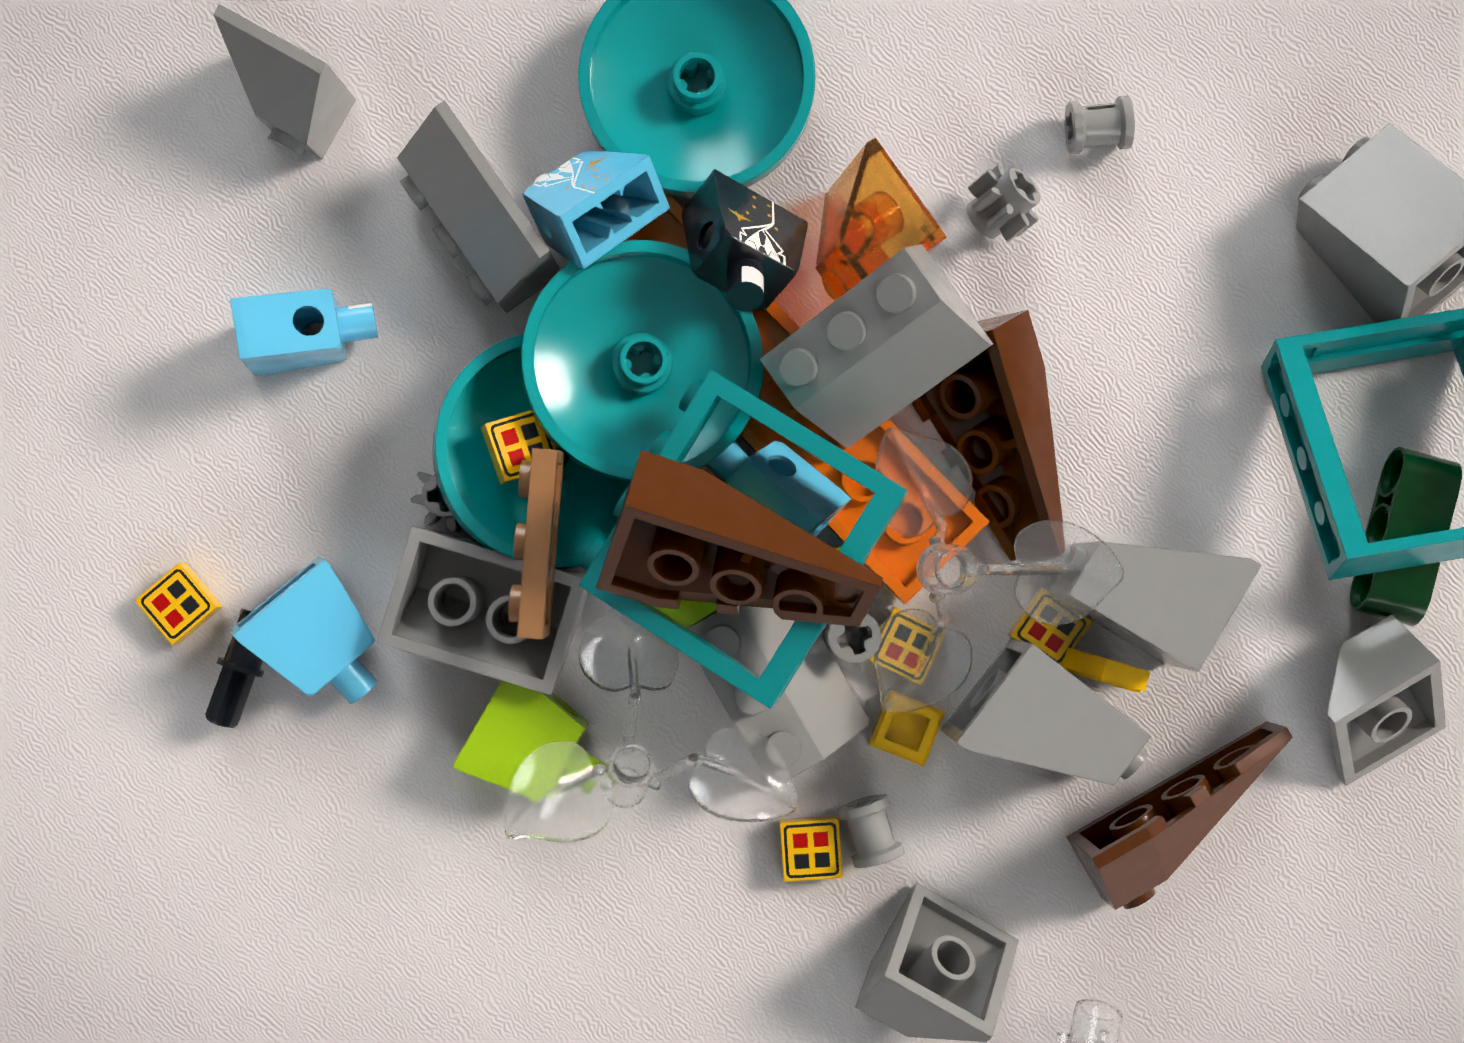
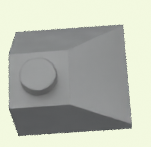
M219 4L213 14L255 116L271 130L268 139L297 157H300L305 149L323 159L356 101L354 96L327 63Z
M1393 615L1386 617L1373 626L1368 625L1358 629L1340 646L1327 717L1338 778L1345 786L1446 728L1440 660Z
M917 882L910 890L871 961L855 1008L906 1037L987 1042L993 1036L1019 940Z

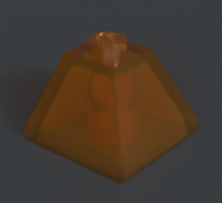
M876 137L864 145L825 194L815 269L822 277L824 289L834 301L903 248L922 244L930 254L947 238Z

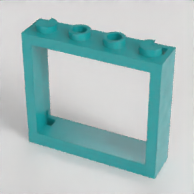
M1464 308L1275 339L1261 365L1328 580L1464 558V527L1372 543L1367 542L1312 374L1454 351L1464 378Z
M712 369L705 380L696 377L685 391L679 403V409L684 414L673 432L670 433L664 430L655 440L649 452L682 463L722 398L874 492L873 497L839 549L841 553L864 565L909 493L908 490ZM627 489L614 508L613 515L616 517L619 516ZM615 526L607 539L600 536L594 541L582 560L581 568L587 572L578 586L769 709L779 701L826 626L824 623L795 621L760 675L654 606L597 589L596 585Z

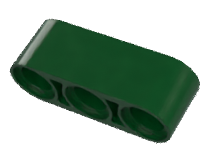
M1399 446L1393 449L1385 461L1365 532L1367 542L1372 543L1449 530L1462 482V467L1460 463ZM1441 562L1354 576L1350 590L1351 608L1355 611L1384 619L1393 615L1402 624L1409 626L1417 625L1427 612Z

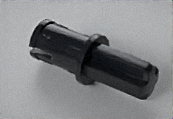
M241 608L237 623L252 611ZM234 636L231 639L230 645H228L224 658L218 657L217 664L223 667L205 713L206 719L210 723L226 728H235L238 725L255 676L263 677L264 671L260 669L263 661L240 644Z

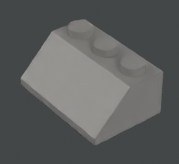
M444 100L435 106L397 157L408 173L405 178L400 180V183L420 211L428 205L431 206L442 222L433 228V231L453 258L460 253L465 255L475 270L466 278L484 304L487 306L496 300L500 307L508 313L543 289L561 269L446 101Z
M919 244L900 250L760 358V361L794 409L848 449L989 348L993 343L925 247Z
M411 526L376 643L552 695L576 635L588 595L586 590L578 586L584 574L555 568L550 635L544 639L517 638L518 622L509 621L508 607L512 585H521L523 560L512 559L485 548L477 542L427 527Z
M740 606L738 615L717 613L716 610L688 627V629L761 675L795 621L781 619L771 608ZM821 635L817 638L779 701L771 709L700 664L771 790L823 761L871 724Z

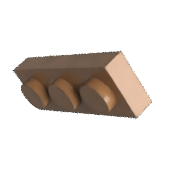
M532 448L531 461L523 460L520 466L518 493L520 498H528L526 523L518 522L515 528L513 555L515 560H523L521 585H512L508 607L509 621L518 622L517 638L544 639L550 635L564 452L559 450Z

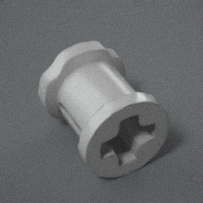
M1128 95L1118 96L1115 103L1081 106L1078 100L1069 101L1065 108L1064 126L1066 145L1070 155L1080 154L1083 147L1116 144L1120 150L1131 148L1135 132L1134 110L1131 98Z
M866 614L859 626L867 628V635L859 639L861 648L853 651L847 644L838 645L837 636L845 633L844 625L829 624L824 632L825 642L830 651L840 660L851 664L863 663L872 658L879 649L881 642L880 627L869 614Z
M887 794L863 797L842 805L837 809L839 818L847 821L856 851L852 856L855 868L877 866L892 861L905 853L902 843L895 841L885 809L890 804Z

